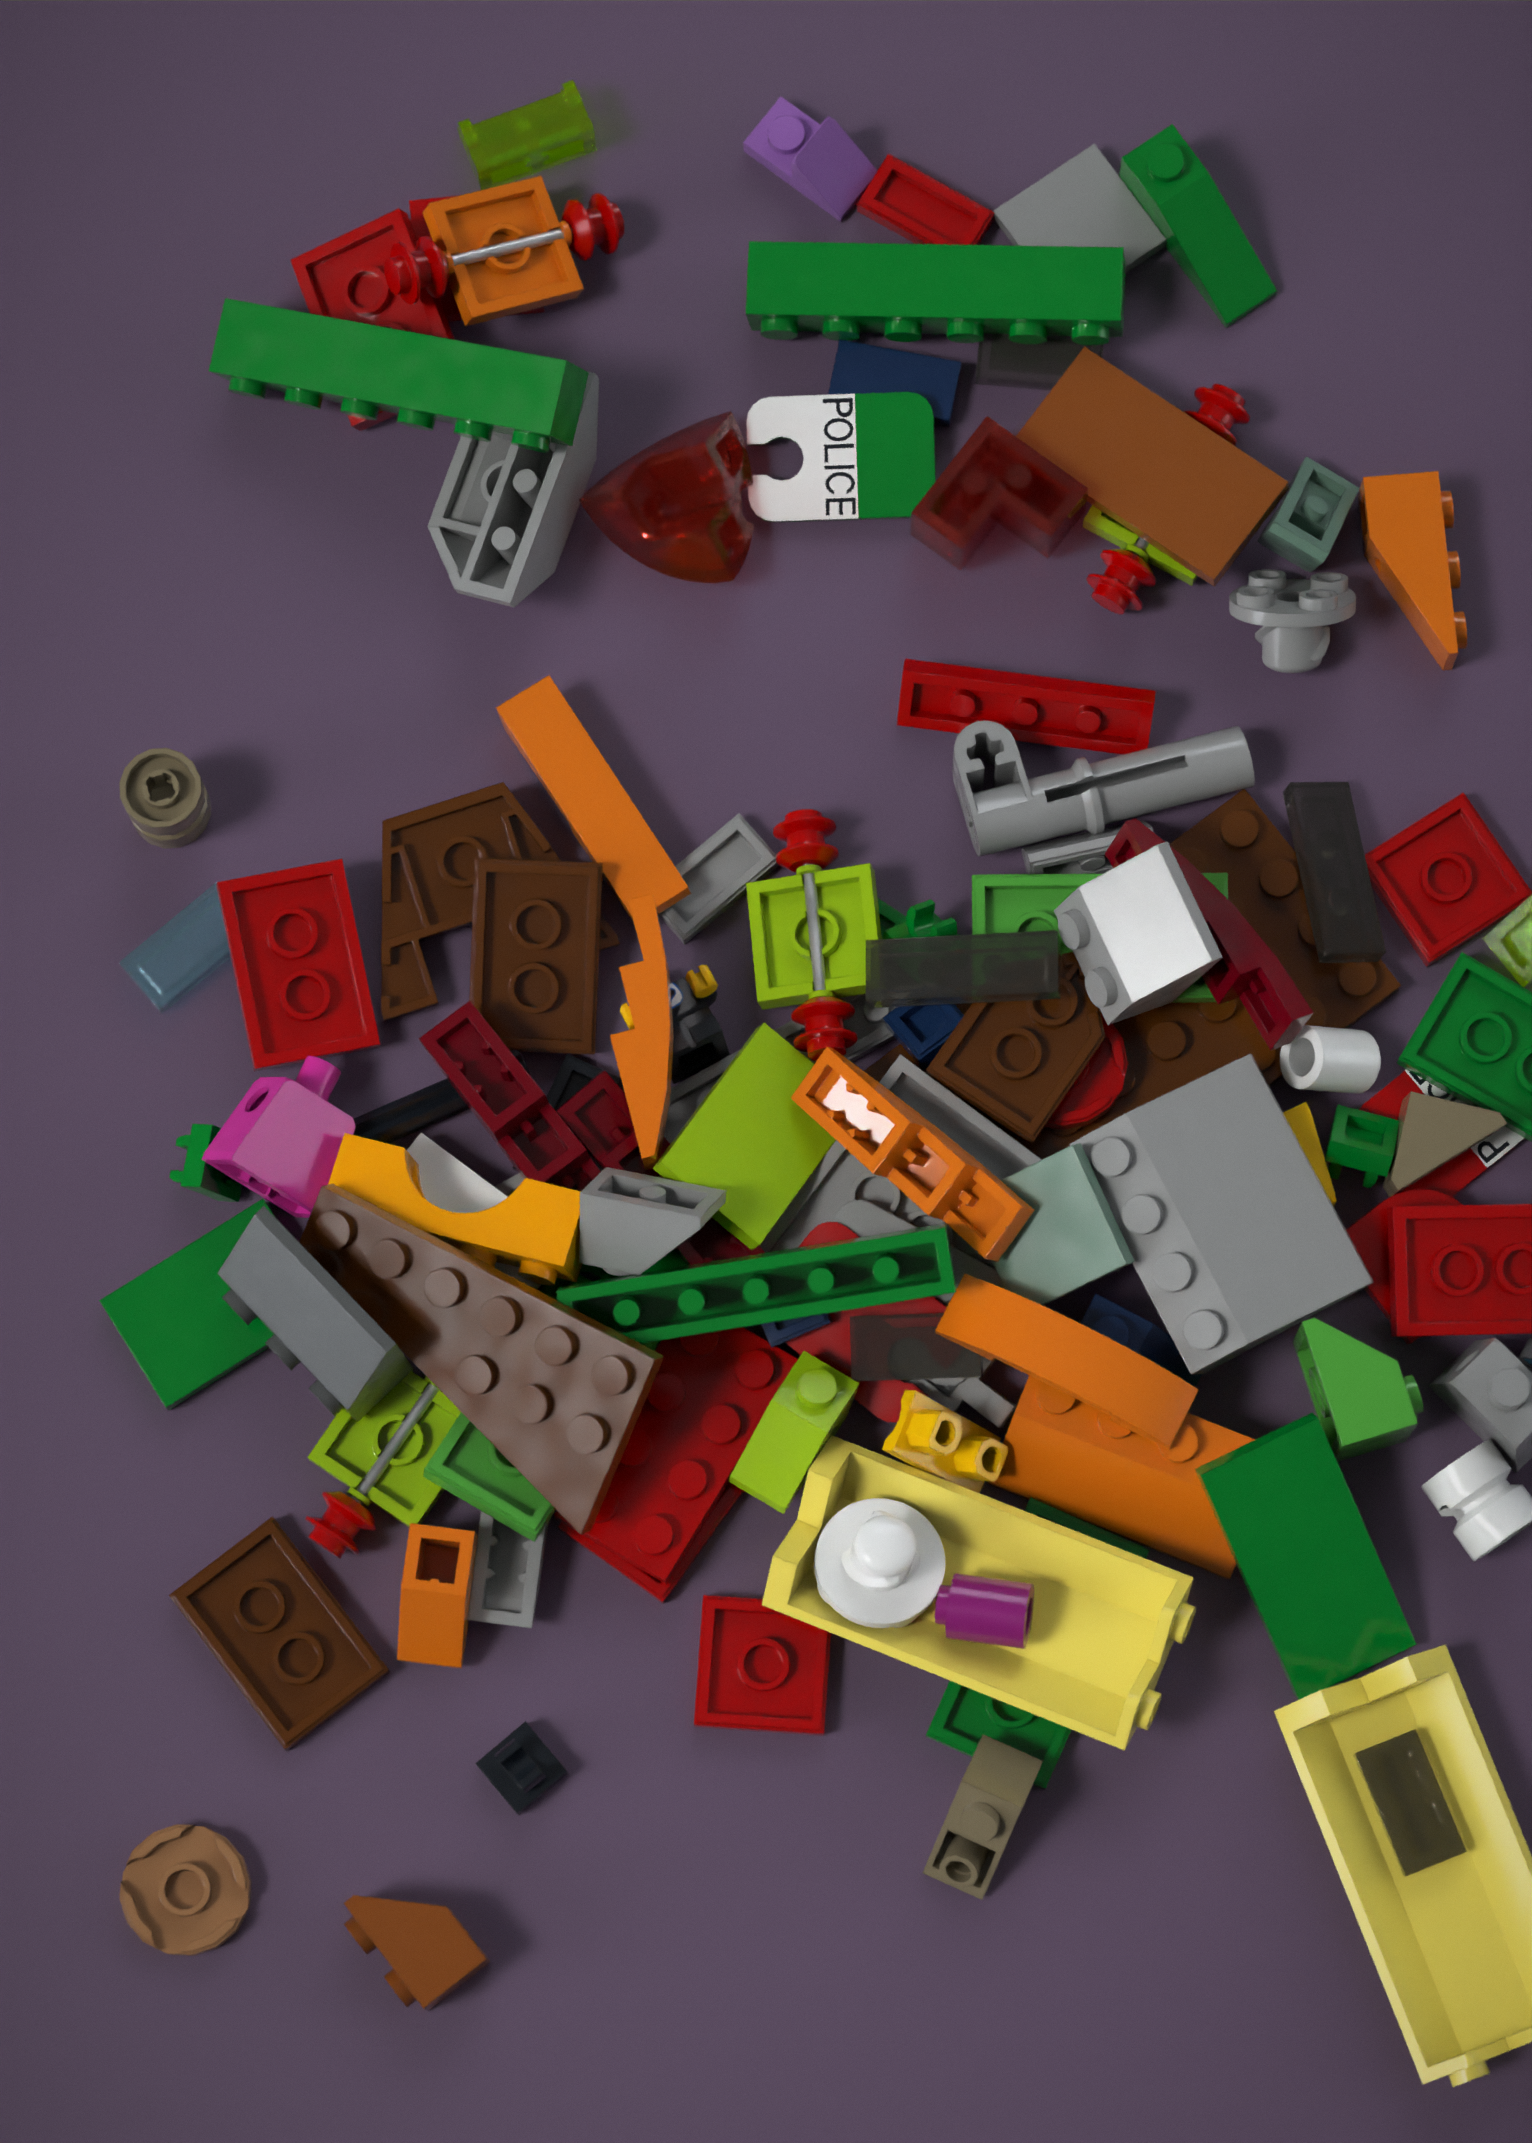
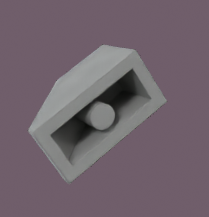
M605 1167L580 1192L579 1263L601 1267L605 1272L616 1276L640 1275L700 1230L726 1202V1190Z

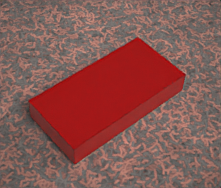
M890 154L886 156L857 203V212L914 244L980 245L994 222L995 215L993 211Z

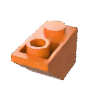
M410 1523L400 1593L398 1661L462 1669L478 1540L475 1531Z

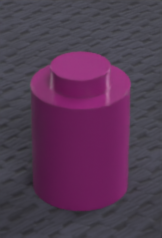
M955 1573L951 1586L940 1585L935 1607V1623L945 1625L946 1638L1025 1649L1030 1635L1033 1616L1034 1584Z

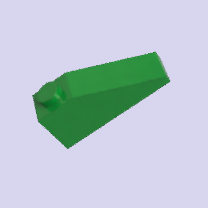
M1173 124L1121 158L1119 177L1166 238V249L1225 328L1277 294L1276 287L1211 175Z

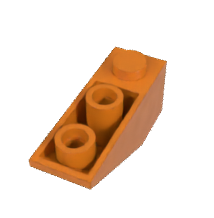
M1439 471L1363 477L1358 493L1364 556L1442 670H1452L1458 655V649L1467 648V626L1464 611L1454 612L1451 589L1460 588L1461 575L1458 552L1447 551L1445 529L1453 528L1454 508L1451 491H1441Z

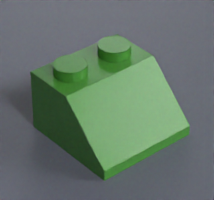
M1316 1318L1302 1321L1292 1342L1316 1416L1319 1418L1337 1462L1405 1442L1418 1424L1417 1414L1424 1411L1420 1391L1413 1375L1403 1377L1397 1360Z

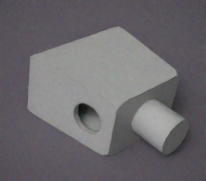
M1498 1339L1475 1340L1429 1387L1484 1442L1491 1439L1511 1469L1517 1473L1532 1458V1372Z

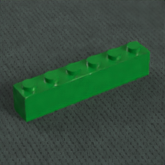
M749 241L746 317L751 330L760 331L762 337L775 340L794 339L798 336V331L822 332L824 338L839 341V339L846 341L856 340L860 337V332L885 333L884 337L886 339L896 342L919 341L922 339V334H947L948 340L958 343L981 342L984 340V335H1009L1010 341L1019 344L1044 343L1047 340V336H1072V342L1077 344L1103 345L1109 342V337H1123L1126 268L1124 247Z
M228 298L224 300L209 372L230 381L228 391L239 395L265 399L267 389L285 392V402L317 410L321 409L322 400L342 403L340 412L369 420H377L379 410L397 413V423L427 431L434 430L435 421L455 424L454 434L486 442L491 441L492 432L513 435L512 445L538 452H548L550 442L567 446L573 445L589 372L567 360Z
M944 1223L644 1272L640 1275L633 1274L564 1285L556 1292L558 1302L641 1344L955 1293L957 1285L947 1225Z

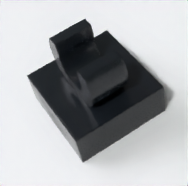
M526 1721L475 1763L518 1815L568 1774L567 1770Z

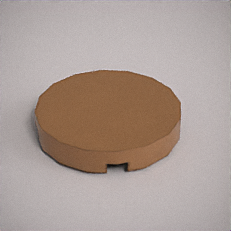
M176 1824L153 1832L133 1849L126 1863L127 1866L123 1872L120 1885L119 1899L126 1921L144 1943L169 1955L197 1956L219 1948L239 1930L250 1908L252 1881L244 1857L226 1837L204 1826Z

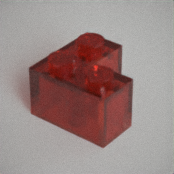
M987 416L911 512V535L960 571L998 523L1049 559L1086 511L1089 488Z

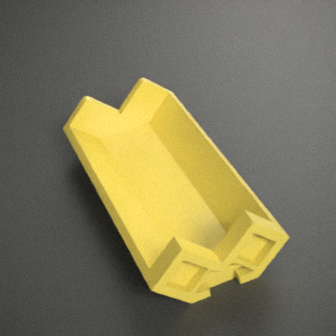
M831 1435L808 1470L797 1520L773 1555L762 1600V1605L1124 1751L1137 1727L1147 1731L1150 1728L1162 1697L1161 1693L1154 1691L1173 1642L1183 1644L1196 1613V1607L1187 1604L1194 1577ZM885 1498L911 1506L930 1521L941 1539L945 1553V1573L942 1585L951 1586L955 1573L1034 1584L1033 1616L1026 1648L1021 1649L946 1638L945 1625L935 1623L937 1596L921 1615L905 1627L872 1628L846 1619L828 1603L824 1602L818 1592L814 1571V1555L822 1530L837 1512L861 1500Z
M1446 1645L1405 1657L1358 1679L1317 1691L1275 1710L1274 1713L1422 2084L1448 2075L1452 2086L1455 2087L1489 2074L1490 2071L1485 2060L1532 2042V1855Z

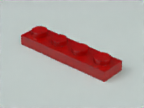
M905 658L897 726L960 733L966 726L976 721H992L1008 729L1015 741L1124 755L1148 749L1156 691Z

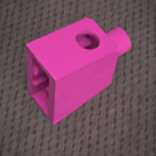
M307 1056L295 1081L287 1077H260L249 1088L205 1150L201 1160L296 1218H309L321 1187L329 1183L344 1133L353 1135L356 1127L353 1117L328 1102L341 1075V1071L323 1059Z

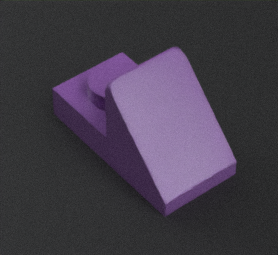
M783 97L776 101L743 142L745 153L840 222H842L862 197L878 171L836 120L827 116L820 125Z

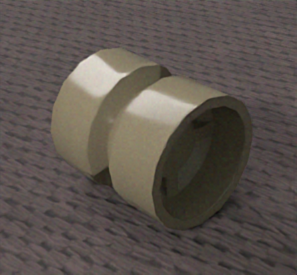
M169 748L149 749L136 755L125 767L119 782L120 799L137 833L149 844L164 849L181 848L195 841L203 833L211 816V800L194 763L183 753Z

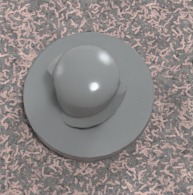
M1262 569L1250 572L1248 574V584L1230 593L1229 612L1238 620L1262 626L1255 632V640L1262 645V661L1266 667L1281 673H1303L1313 670L1321 664L1322 657L1325 655L1330 644V628L1328 625L1347 620L1355 614L1356 594L1348 588V576L1345 574L1322 572L1313 574L1310 580L1286 579V573L1283 571Z

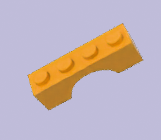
M344 1133L328 1185L334 1184L494 1268L496 1262L519 1267L517 1274L520 1277L542 1285L554 1286L557 1278L577 1283L582 1263H579L581 1191L525 1178L509 1197L489 1209L474 1213L450 1212L427 1201L421 1187L419 1164L404 1147Z

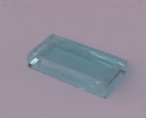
M217 882L119 962L122 969L161 1014L231 957L216 888Z

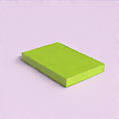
M766 1023L761 1024L755 1029L652 1168L665 1179L726 1190V1202L712 1218L751 1250L762 1243L836 1140L791 1099L814 1063Z

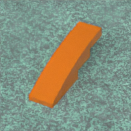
M653 893L628 899L644 961L619 967L635 1028L610 1035L646 1170L652 1169L661 1155L670 1106L674 1042L669 968Z
M825 1048L791 1097L799 1107L875 1175L888 1178L928 1216L943 1220L985 1259L998 1262L1035 1211L998 1177L939 1128L833 1048Z

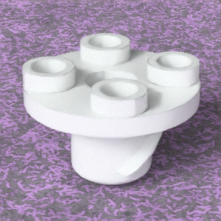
M885 1498L865 1499L852 1503L837 1512L829 1520L818 1539L814 1555V1571L818 1592L824 1602L828 1603L840 1615L856 1624L872 1628L905 1627L932 1604L938 1594L940 1585H942L945 1573V1553L941 1539L930 1521L919 1511L907 1504Z

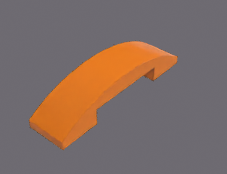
M965 1273L935 1330L936 1334L992 1362L995 1359L1004 1362L1110 1415L1111 1421L1167 1449H1170L1199 1389L1116 1341L1034 1301Z

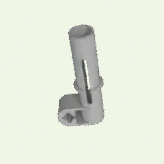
M976 721L966 726L958 734L953 751V782L968 832L978 857L1087 830L1092 834H1100L1104 832V825L1251 788L1255 782L1249 747L1239 726L1093 763H1088L1085 757L1077 758L1070 769L1027 779L1014 737L1008 729L999 723ZM985 756L988 764H994V788L983 791L985 768L983 762L980 759H974L975 757Z

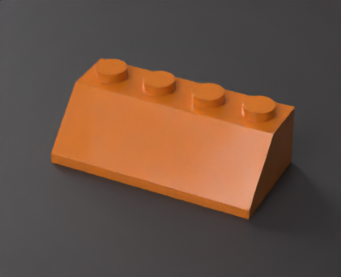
M1029 1375L1003 1442L1008 1447V1454L998 1479L994 1482H988V1484L1027 1500L1031 1497L1105 1531L1230 1580L1236 1562L1195 1469L1255 1439L1187 1413L1170 1449H1167L1111 1421L1110 1415Z

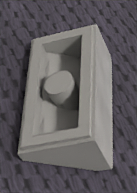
M1140 820L1142 824L1153 832L1152 826L1146 821ZM1123 824L1106 827L1104 832L1100 834L1083 832L1022 846V856L1027 874L1106 873L1113 869L1107 859L1105 852Z

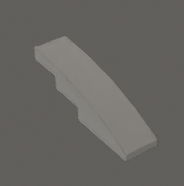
M481 1511L467 1620L533 1628L549 1521L537 1540L533 1542Z

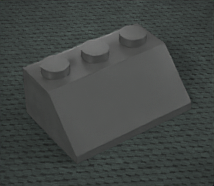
M263 1206L253 1216L218 1271V1275L230 1288L222 1296V1299L247 1325L257 1317L273 1333L265 1344L291 1371L301 1363L317 1379L308 1389L334 1417L342 1409H345L358 1422L414 1368L397 1344Z

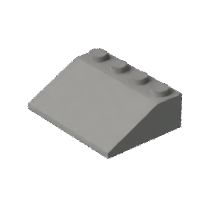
M1248 1054L1135 1108L1069 1144L1071 1146L1081 1143L1135 1261L1132 1264L1190 1374H1205L1374 1283L1252 1054Z

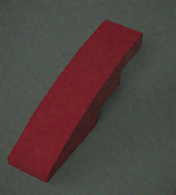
M1135 818L1123 824L1105 852V855L1112 867L1115 868L1165 841ZM1171 847L1223 957L1202 975L1217 1004L1220 1005L1239 997L1270 1051L1292 1043L1314 1012L1278 958L1238 909L1197 868Z
M470 1000L419 1038L420 1043L523 1179L528 1178L582 1191L601 1172L590 1158L586 1148L550 1105L544 1092Z
M602 1070L555 1110L603 1169L609 1167L663 1178L654 1169H645L625 1093L605 1070ZM665 1137L663 1138L660 1158L670 1146ZM712 1217L700 1230L674 1249L687 1265L765 1253L760 1246L753 1250L748 1248Z

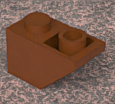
M353 1895L343 1903L353 1915L344 1923L345 1927L367 1955L378 1948L393 1969L383 1977L407 2008L417 2000L423 2009L429 2011L490 1963L487 1956L447 1906Z

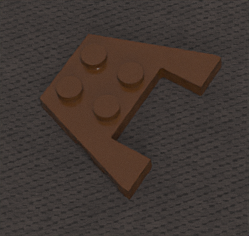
M504 782L382 821L381 1013L384 1022L439 1004L419 942L423 939L472 924L474 858L561 861ZM602 915L600 952L620 946L617 934Z

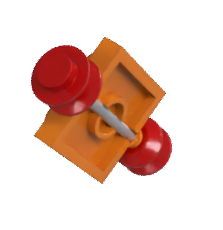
M542 176L431 202L422 213L432 239L428 236L420 237L417 240L415 252H410L408 247L401 242L395 243L391 248L390 258H387L384 263L385 278L391 292L394 295H400L409 305L418 302L420 289L424 288L433 298L442 297L448 281L465 327L575 299L584 290L570 250L582 261L589 260L592 257L594 245H598L605 254L615 253L619 245V239L624 236L623 216L615 203H610L603 194L595 193L591 196L587 209L576 199L568 200L563 210L561 222H559Z

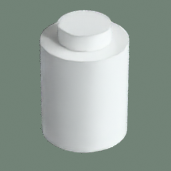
M1304 1025L1292 1043L1281 1047L1280 1067L1284 1079L1293 1088L1360 1094L1367 1091L1374 1084L1381 1067V1056L1376 1040L1370 1033L1364 1030Z

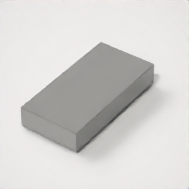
M738 813L675 866L688 885L691 894L658 914L659 917L684 945L687 944L747 893L746 883L762 881L780 866L776 863V854Z

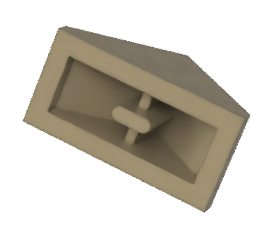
M1411 1091L1402 1100L1398 1117L1399 1128L1394 1156L1388 1176L1384 1180V1190L1389 1197L1399 1193L1499 1131L1507 1124L1500 1112Z

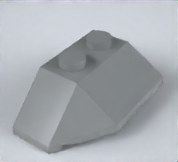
M589 372L572 446L550 442L548 452H538L514 446L511 444L513 435L492 432L490 442L460 437L427 526L449 574L452 586L457 593L514 608L555 572L596 461L599 377L596 373Z

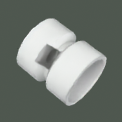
M1491 1439L1481 1443L1458 1458L1421 1486L1442 1517L1454 1516L1456 1518L1457 1524L1453 1533L1473 1562L1484 1557L1532 1524V1497L1523 1484H1509L1507 1477L1511 1467Z

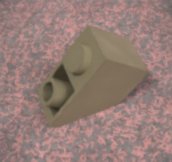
M983 1734L959 1785L923 1874L983 1900L1043 1761Z

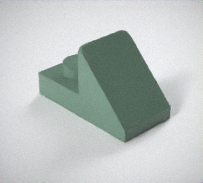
M1306 456L1295 472L1289 484V490L1284 495L1279 507L1260 534L1257 542L1301 569L1312 572L1329 555L1360 488Z

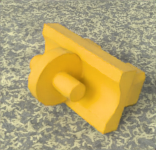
M914 1390L904 1391L901 1399L899 1420L882 1447V1450L914 1468L978 1493L981 1492L985 1481L994 1482L998 1479L1008 1454V1447L1000 1442V1437Z

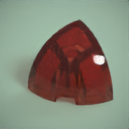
M732 411L692 424L648 446L605 475L579 499L596 526L617 547L643 565L676 579L697 583L734 581L750 549L754 524L746 521L742 514V490L753 484V475L746 445Z

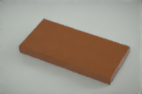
M1086 347L1081 350L1010 443L1011 450L1015 454L1214 587L1289 490V482Z

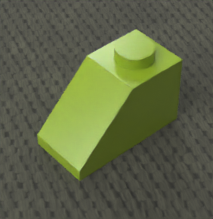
M803 1351L769 1403L733 1469L728 1482L784 1514L806 1481L809 1468L831 1435H836L847 1418L860 1383Z

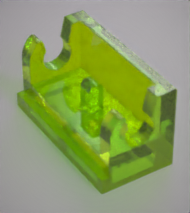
M573 80L562 83V89L559 93L473 125L469 118L457 122L458 135L480 190L508 184L597 151L594 127Z

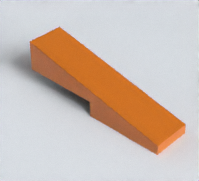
M550 675L496 707L505 731L568 821L574 836L592 862H603V878L632 920L633 917L628 899L653 893L657 912L660 914L691 894L688 885Z

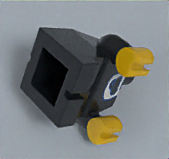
M699 965L700 972L696 974L691 969L687 972L686 977L673 983L670 981L674 1033L671 1078L673 1084L698 1073L704 1068L706 1069L730 1055L723 1031L709 1009L717 999L718 983L707 965ZM626 1002L621 1005L620 1013L629 1030L635 1027L630 1008Z

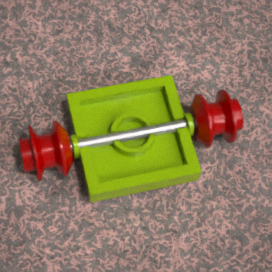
M1213 384L1211 389L1205 387L1196 388L1194 396L1201 404L1197 412H1183L1235 446L1237 440L1230 432L1233 424L1246 425L1250 421V415L1243 408L1245 405L1243 397L1221 384ZM1093 505L1091 506L1083 520V528L1122 548L1103 550L1100 557L1107 566L1104 574H1089L1086 578L1088 584L1094 589L1091 597L1099 605L1117 614H1124L1126 609L1141 610L1143 603L1136 595L1140 586L1153 587L1157 582L1148 563L1193 586L1198 577L1196 574Z
M801 809L785 815V821L780 822L773 828L774 837L787 842V847L776 854V863L790 871L796 872V875L746 883L757 1002L762 1010L801 1004L792 1011L791 1019L797 1024L804 1025L805 1033L794 1039V1047L799 1051L807 1052L808 1058L817 1061L826 1047L833 1048L844 1056L846 1048L853 1046L858 1040L855 1032L844 1029L843 1026L844 1021L854 1016L855 1008L839 998L886 991L887 984L875 871L870 863L823 870L839 857L838 849L833 845L825 843V838L836 831V823L829 818L822 817V813L818 810Z
M411 1371L358 1422L345 1409H342L335 1416L307 1457L309 1461L349 1487L347 1493L351 1497L341 1491L323 1492L321 1495L328 1506L321 1518L306 1516L305 1518L306 1521L314 1526L308 1537L334 1556L341 1558L347 1549L359 1555L360 1551L353 1540L360 1529L371 1531L377 1529L372 1513L362 1506V1503L367 1507L373 1503L410 1527V1523L422 1524L445 1489L423 1477V1473L461 1411L427 1376L422 1379Z

